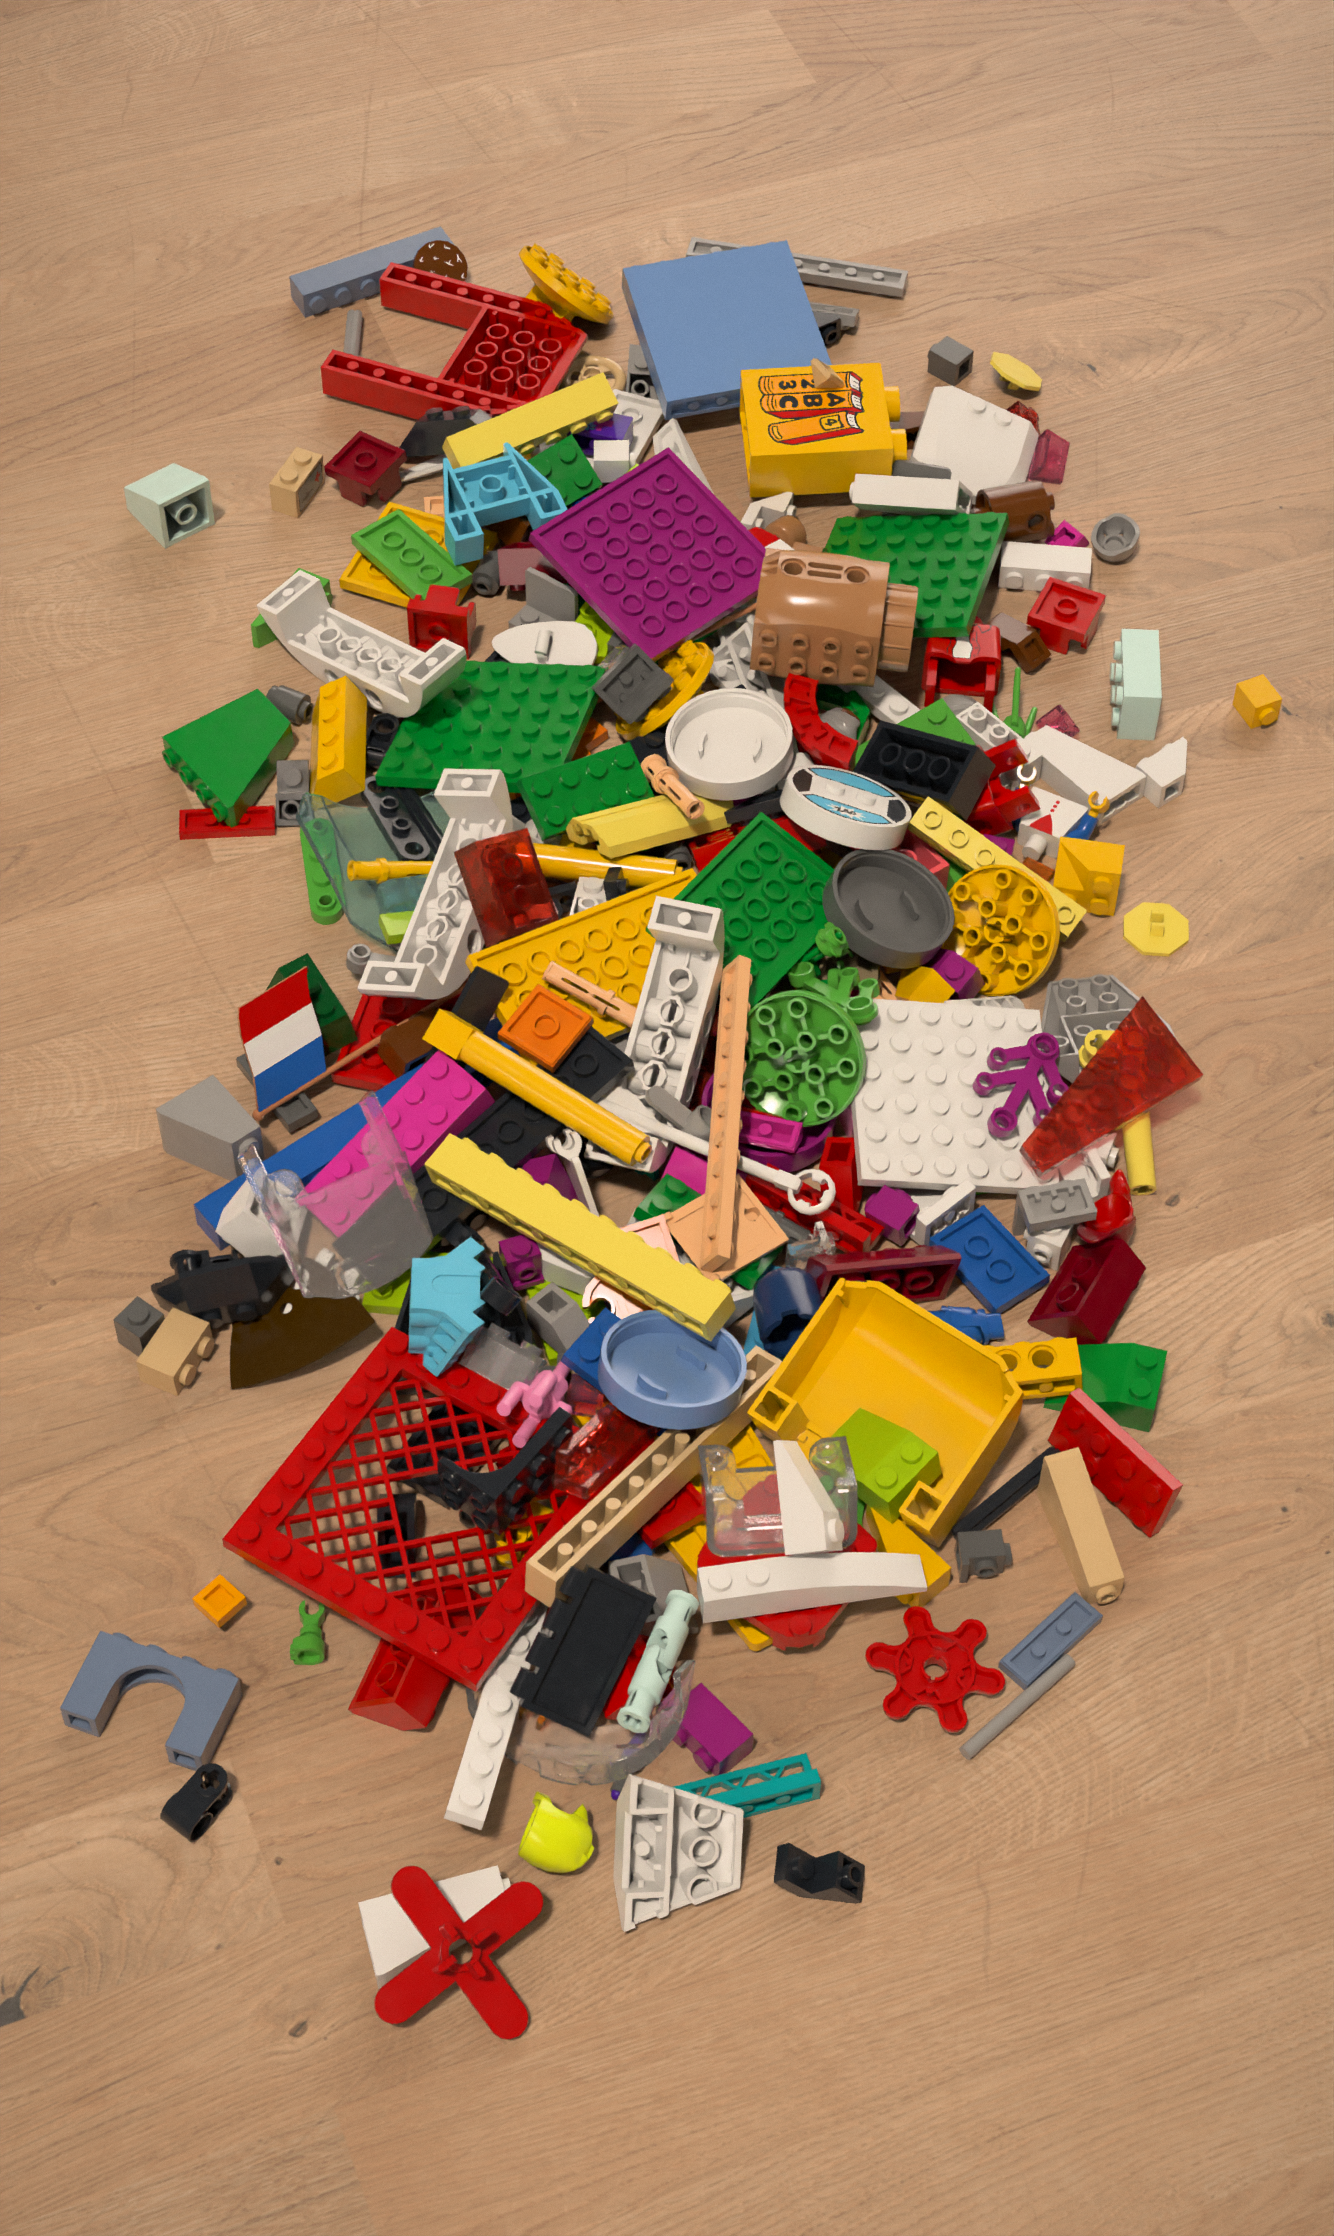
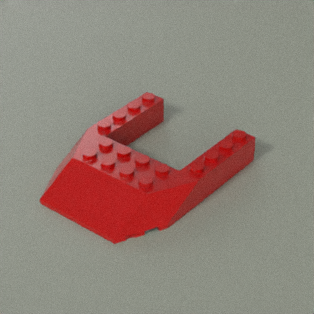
M390 262L379 279L381 306L468 329L438 378L332 349L321 366L323 394L417 420L424 416L427 410L432 408L452 411L460 406H469V409H482L496 417L556 392L588 340V335L581 329L573 327L571 322L565 317L560 319L553 313V308L546 303Z

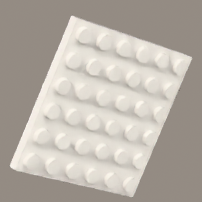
M873 999V1002L878 1006V1015L869 1024L856 1025L861 1034L866 1053L864 1080L860 1091L851 1103L858 1185L881 1187L886 1185L899 1188L947 1190L951 1186L957 1187L967 1179L976 1187V1192L1017 1194L1019 1190H1024L1030 1186L1040 1187L1059 1183L1053 1123L1048 1129H1039L1034 1125L1032 1117L1035 1109L1028 1091L1015 1113L1018 1119L1015 1129L1011 1135L998 1138L990 1133L987 1121L994 1109L1003 1107L1015 1084L993 1088L992 1092L985 1096L977 1094L973 1089V1082L981 1072L992 1074L1025 1068L1029 1059L1008 1062L1003 1070L995 1071L988 1066L987 1057L993 1048L1001 1047L1008 1049L1025 1046L1031 1036L1042 1033L1039 1010ZM993 1056L996 1061L1003 1062L1000 1057ZM1040 1067L1037 1077L1046 1097L1048 1081L1042 1067ZM980 1081L981 1085L989 1087L985 1081ZM1046 1097L1048 1105L1051 1108L1050 1101ZM1039 1115L1041 1119L1049 1121L1045 1115ZM997 1122L1000 1127L1005 1128L1003 1124Z

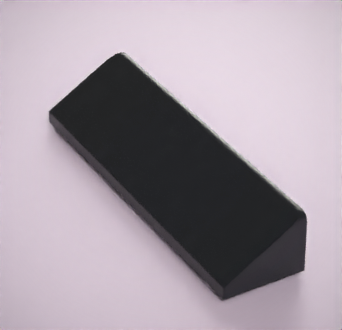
M476 966L451 1012L484 1032L509 986L508 980L488 969ZM435 1046L431 1048L424 1064L439 1050ZM452 1058L463 1069L465 1068L466 1064Z

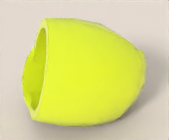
M536 1791L532 1801L535 1807L522 1836L518 1855L532 1866L547 1872L566 1873L581 1868L594 1852L592 1845L593 1830L588 1824V1815L584 1804L582 1803L572 1814H568L556 1808L548 1795Z

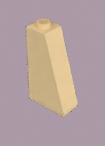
M1079 1447L1045 1456L1037 1496L1082 1598L1089 1604L1096 1602L1099 1604L1109 1603L1121 1595L1125 1577Z

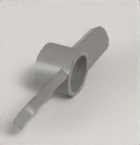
M653 1086L647 1090L645 1097L650 1106L681 1131L709 1142L711 1108L699 1105L692 1112L660 1086Z

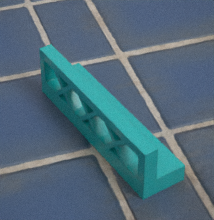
M807 1753L673 1786V1788L693 1794L702 1792L699 1796L741 1808L744 1811L743 1818L820 1799L821 1780L817 1768H811ZM797 1767L802 1768L803 1772L782 1777L785 1770ZM760 1778L765 1781L745 1786L750 1779ZM722 1787L728 1790L708 1796L711 1789Z

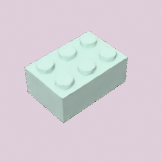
M1121 629L1120 641H1114L1113 660H1116V663L1110 664L1109 679L1115 682V685H1111L1110 703L1116 705V708H1112L1111 726H1117V739L1154 741L1162 700L1159 630Z

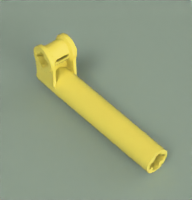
M1132 1029L1122 1031L1092 1030L1087 1034L1084 1039V1045L1078 1051L1079 1064L1088 1071L1116 1072L1129 1189L1133 1195L1152 1194L1156 1191V1178L1142 1033Z

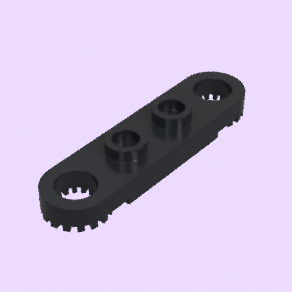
M375 776L366 778L365 791L360 792L361 799L366 803L367 810L389 847L395 852L398 861H428L430 847L394 787L377 786ZM376 787H377L378 790L381 789L382 792H381V793H374V792H371L370 790H372V788H374V790H376ZM409 849L411 851L415 849V852L418 851L419 855H411L407 852H409Z

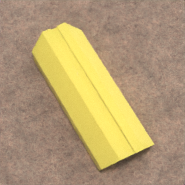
M664 794L574 817L567 825L566 831L570 840L581 845L599 841L600 845H597L598 852L609 858H615L731 827L732 824L727 825L724 812L734 807L732 800H715L694 794L703 802L705 809L700 817L691 819Z

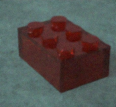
M528 828L475 841L454 852L486 947L499 944L559 920Z

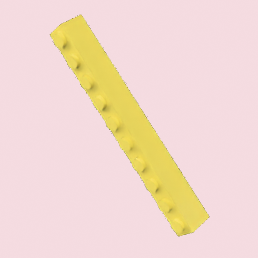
M449 1133L424 1164L431 1181L710 1342L736 1310L731 1294L732 1291L724 1282L718 1279L712 1281L704 1277L701 1271L690 1263L681 1264L674 1260L667 1250L661 1247H656L655 1249L649 1246L637 1233L633 1231L626 1233L619 1229L607 1216L600 1215L598 1217L594 1215L580 1201L576 1199L570 1201L564 1198L550 1184H539L525 1170L521 1168L515 1170L509 1167L495 1153H490L489 1155L484 1153L468 1138L464 1137L461 1140Z

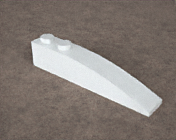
M885 1552L817 1553L771 1557L697 1569V1595L703 1623L927 1591L920 1554Z

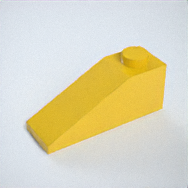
M867 1504L866 1520L871 1534L877 1542L878 1552L920 1554L927 1591L897 1595L896 1598L903 1604H909L911 1607H924L949 1586L951 1566L899 1518L892 1524Z

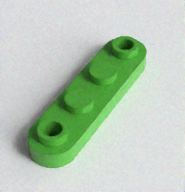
M311 820L306 822L300 829L310 911L315 922L322 925H330L339 921L343 915L332 830L330 825L322 820Z

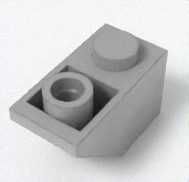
M553 1281L526 1302L527 1321L530 1328L557 1352L565 1353L590 1325L577 1302Z

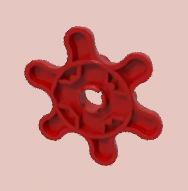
M920 1606L908 1608L903 1616V1622L908 1631V1638L905 1642L896 1646L875 1642L868 1646L865 1652V1659L873 1669L888 1672L896 1679L895 1689L883 1699V1710L889 1718L900 1720L907 1716L913 1708L927 1707L937 1713L939 1723L945 1731L957 1733L967 1723V1714L962 1705L966 1695L979 1693L986 1696H994L1000 1693L1005 1686L1004 1675L999 1670L983 1667L974 1659V1649L986 1638V1627L977 1619H967L955 1631L942 1632L933 1625L928 1610ZM930 1664H937L944 1669L945 1673L932 1680L924 1668Z

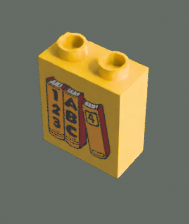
M881 363L828 365L844 381L845 385L842 388H815L811 366L741 370L739 413L750 498L775 496L785 492H792L794 495L849 492L851 483L855 482L856 473L891 476L893 463L896 460H907L905 429L890 428V422L900 421L898 386L884 387Z

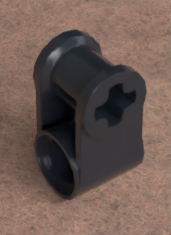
M382 713L372 719L366 734V766L379 769L399 730V721L393 714Z
M208 1763L198 1768L184 1786L166 1802L161 1811L160 1819L188 1841H197L232 1800L233 1792L224 1768L215 1763Z

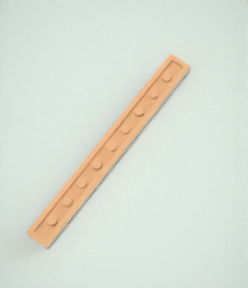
M742 955L737 956L722 969L700 1256V1268L709 1272H713L729 1261L734 1250V1244L731 1240L732 1227L736 1219L734 1197L738 1189L736 1168L740 1159L738 1140L742 1129L740 1111L744 1100L742 1083L746 1070L744 1054L748 1041L746 1026L747 1014L750 1011V1003L748 1002L749 988L752 983V974L750 973L751 959Z

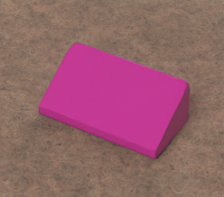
M740 1111L742 1129L738 1142L795 1153L803 1138V1123Z

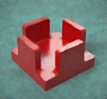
M1049 577L1027 616V625H1030L1036 631L1038 628L1040 629V637L1049 650L1066 655L1069 651L1070 639L1081 642V647L1087 649L1097 631L1099 615L1105 605L1106 595Z
M430 585L425 600H422V595L419 594L415 595L414 600L409 599L407 605L409 645L426 653L444 638L465 648L466 659L469 660L472 652L471 640L477 622L476 603L469 602L468 607L456 606L460 595L458 588Z

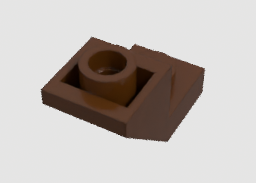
M1002 612L986 623L988 625H995L1000 629L1001 651L1010 648L1025 673L1032 671L1051 656L1050 651L1036 629Z

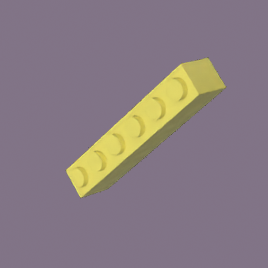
M602 372L448 436L442 448L452 469L503 457V443L507 442L524 456L536 449L535 446L545 442L546 445L553 444L562 438L561 435L571 431L572 434H576L588 427L587 424L591 422L603 423L613 417V413L619 403Z

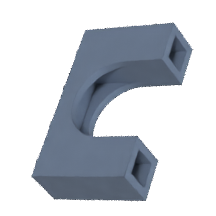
M100 1631L60 1707L65 1726L100 1737L115 1706L126 1692L145 1683L167 1684L178 1690L185 1698L182 1712L165 1744L169 1762L196 1771L202 1765L210 1763L243 1696L239 1678L223 1668L214 1670L202 1666L194 1658L188 1656L179 1658L170 1655L159 1646L152 1644L144 1646L135 1643L124 1634L113 1633L112 1635Z

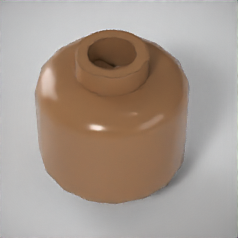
M781 516L765 528L766 531L776 535L791 548L794 542L806 543L807 534L805 528L793 516Z

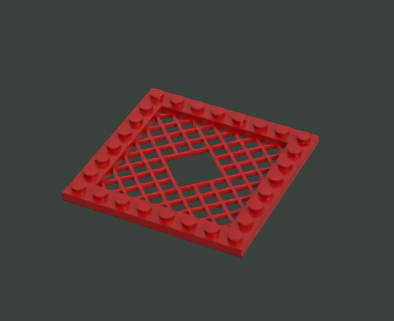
M391 1327L222 1539L223 1547L477 1692L541 1603V1601L525 1591L526 1562L626 1469L635 1458L572 1425L574 1457L566 1468H559L555 1474L569 1472L573 1486L553 1489L551 1482L547 1491L542 1495L536 1494L530 1502L550 1499L553 1513L533 1517L529 1502L526 1511L527 1518L520 1519L517 1522L513 1521L504 1531L506 1546L487 1549L484 1534L494 1532L490 1529L487 1531L482 1530L476 1524V1528L403 1542L390 1482L437 1474V1462L439 1461L437 1451L454 1447L457 1449L459 1461L453 1463L468 1471L467 1468L487 1464L489 1472L495 1471L493 1463L512 1460L519 1453L520 1450H516L512 1438L523 1422L529 1417V1413L524 1409L522 1401H518L508 1416H501L497 1412V1405L508 1389L458 1362H455L449 1369L436 1377L423 1366V1353H408L409 1335ZM401 1377L408 1379L406 1381L398 1382ZM415 1387L418 1401L399 1404L396 1391ZM422 1388L439 1397L424 1399ZM390 1392L393 1405L377 1408ZM446 1404L449 1417L429 1421L426 1407ZM452 1404L469 1414L455 1416ZM420 1409L423 1422L404 1426L401 1412ZM395 1413L398 1427L378 1430L375 1417ZM370 1419L372 1432L357 1434L366 1421ZM542 1419L540 1423H538V1426L534 1434L531 1436V1438L544 1425V1423L548 1419ZM476 1421L479 1434L460 1438L457 1424ZM483 1421L500 1431L485 1433ZM451 1425L454 1439L434 1443L431 1429ZM425 1430L428 1444L409 1447L406 1434ZM400 1435L403 1449L383 1452L380 1438ZM507 1438L510 1451L491 1455L488 1441ZM375 1441L377 1454L357 1457L354 1443ZM482 1442L485 1456L465 1460L462 1446ZM349 1444L351 1458L336 1461ZM431 1452L434 1466L419 1469L413 1468L411 1455ZM405 1457L408 1471L388 1474L385 1460ZM374 1462L380 1463L382 1476L362 1479L359 1465ZM353 1466L356 1480L336 1484L333 1470ZM328 1471L330 1485L315 1488ZM576 1472L583 1475L579 1482L577 1479ZM379 1484L385 1485L387 1498L367 1501L364 1487ZM352 1489L359 1490L361 1503L341 1506L338 1492ZM332 1493L335 1508L315 1511L312 1497ZM568 1495L558 1509L556 1497ZM306 1499L309 1513L293 1515ZM389 1506L392 1520L372 1524L369 1509ZM363 1511L366 1525L346 1529L343 1514ZM337 1516L340 1530L320 1534L317 1519ZM311 1521L314 1535L293 1539L290 1524ZM549 1522L538 1536L536 1524ZM284 1526L287 1535L280 1532ZM529 1526L533 1540L513 1544L510 1529ZM394 1528L397 1543L377 1546L374 1532ZM368 1533L371 1548L351 1551L348 1537ZM478 1536L481 1550L461 1554L458 1539ZM342 1538L345 1553L324 1557L321 1542ZM452 1541L455 1555L435 1559L432 1544ZM316 1543L318 1553L304 1545ZM426 1546L429 1561L408 1564L405 1550ZM528 1550L518 1564L515 1552ZM399 1551L403 1566L382 1569L379 1555ZM509 1554L513 1568L493 1572L489 1557ZM373 1556L376 1571L356 1574L353 1560ZM483 1559L486 1573L466 1577L463 1562ZM347 1561L349 1571L336 1563ZM457 1564L460 1579L440 1582L437 1567ZM431 1569L434 1584L414 1587L411 1572ZM405 1574L408 1589L387 1592L384 1578ZM508 1578L497 1592L495 1580ZM378 1579L380 1588L367 1581ZM489 1581L492 1596L472 1600L468 1585ZM463 1587L466 1602L445 1605L442 1590ZM436 1592L440 1607L419 1611L416 1595ZM410 1597L412 1607L399 1599ZM487 1606L477 1620L474 1608ZM468 1610L471 1625L451 1629L448 1613ZM442 1615L443 1624L430 1617Z

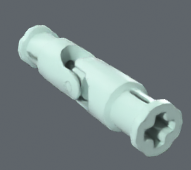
M672 1590L669 1592L665 1601L667 1604L665 1611L655 1622L642 1658L628 1687L629 1697L625 1707L621 1708L617 1715L618 1723L623 1728L632 1732L644 1733L648 1731L651 1724L650 1715L652 1710L662 1699L673 1667L689 1633L687 1625L691 1615H694L698 1609V1600L692 1594L686 1593L683 1590Z

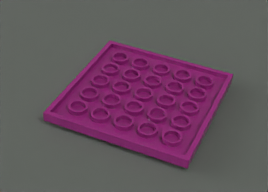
M669 447L535 529L529 536V541L629 648L634 643L637 644L654 662L758 595L762 563L766 548Z

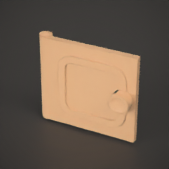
M739 1174L736 1175L738 1189L734 1197L736 1219L732 1227L731 1242L734 1244L733 1254L729 1261L713 1272L700 1268L705 1194L672 1213L666 1212L664 1214L671 1235L701 1271L702 1275L712 1281L714 1279L723 1281L789 1241L787 1235Z

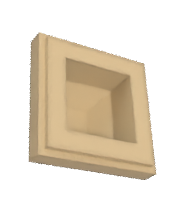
M817 358L811 360L815 388H842L845 385L844 381L830 366Z

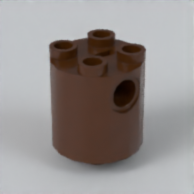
M1034 480L986 488L977 492L975 507L971 509L970 514L987 512L1008 513L1010 523L1003 541L1026 543L1053 537L1055 532L1054 524L1051 520V510L1055 508L1054 496L1052 492L1046 493L1042 481Z

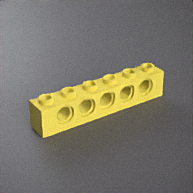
M929 796L910 820L907 828L910 832L967 873L982 866L998 864L1015 866L1034 875L1043 883L1054 900L1060 922L1059 939L1063 942L1068 939L1086 914V909Z

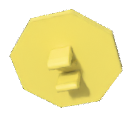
M993 352L990 364L999 372L1000 381H1011L1007 387L1008 389L1018 390L1021 387L1023 389L1039 391L1042 379L1028 365L1009 354Z
M1143 902L1124 915L1123 939L1142 955L1169 957L1188 943V919L1170 904Z

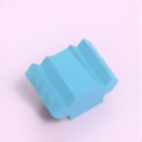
M471 1237L446 1256L412 1258L408 1353H423V1366L436 1377L449 1369L458 1360V1357L465 1351L467 1345L485 1323L477 1316V1313L485 1304L480 1299V1275L485 1267L477 1259L485 1248Z

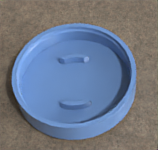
M647 1310L621 1319L608 1330L602 1342L597 1373L599 1385L603 1393L624 1414L648 1425L684 1430L712 1425L734 1411L742 1396L747 1372V1361L741 1345L723 1327L710 1342L660 1312Z

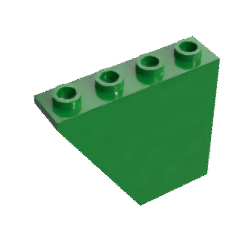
M259 689L162 736L165 749L162 751V756L166 764L178 771L185 785H191L194 788L198 799L211 807L218 821L221 822L223 820L231 828L239 825V821L244 813L247 814L248 807L253 806L277 771L276 761L284 760L294 747L291 722Z

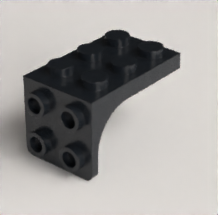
M559 1407L507 1465L492 1472L476 1473L467 1471L442 1456L437 1462L442 1500L453 1510L458 1511L461 1509L482 1530L487 1531L490 1529L500 1536L513 1521L517 1522L524 1516L529 1502L536 1494L542 1495L551 1483V1477L559 1468H566L572 1461L575 1451L571 1414Z

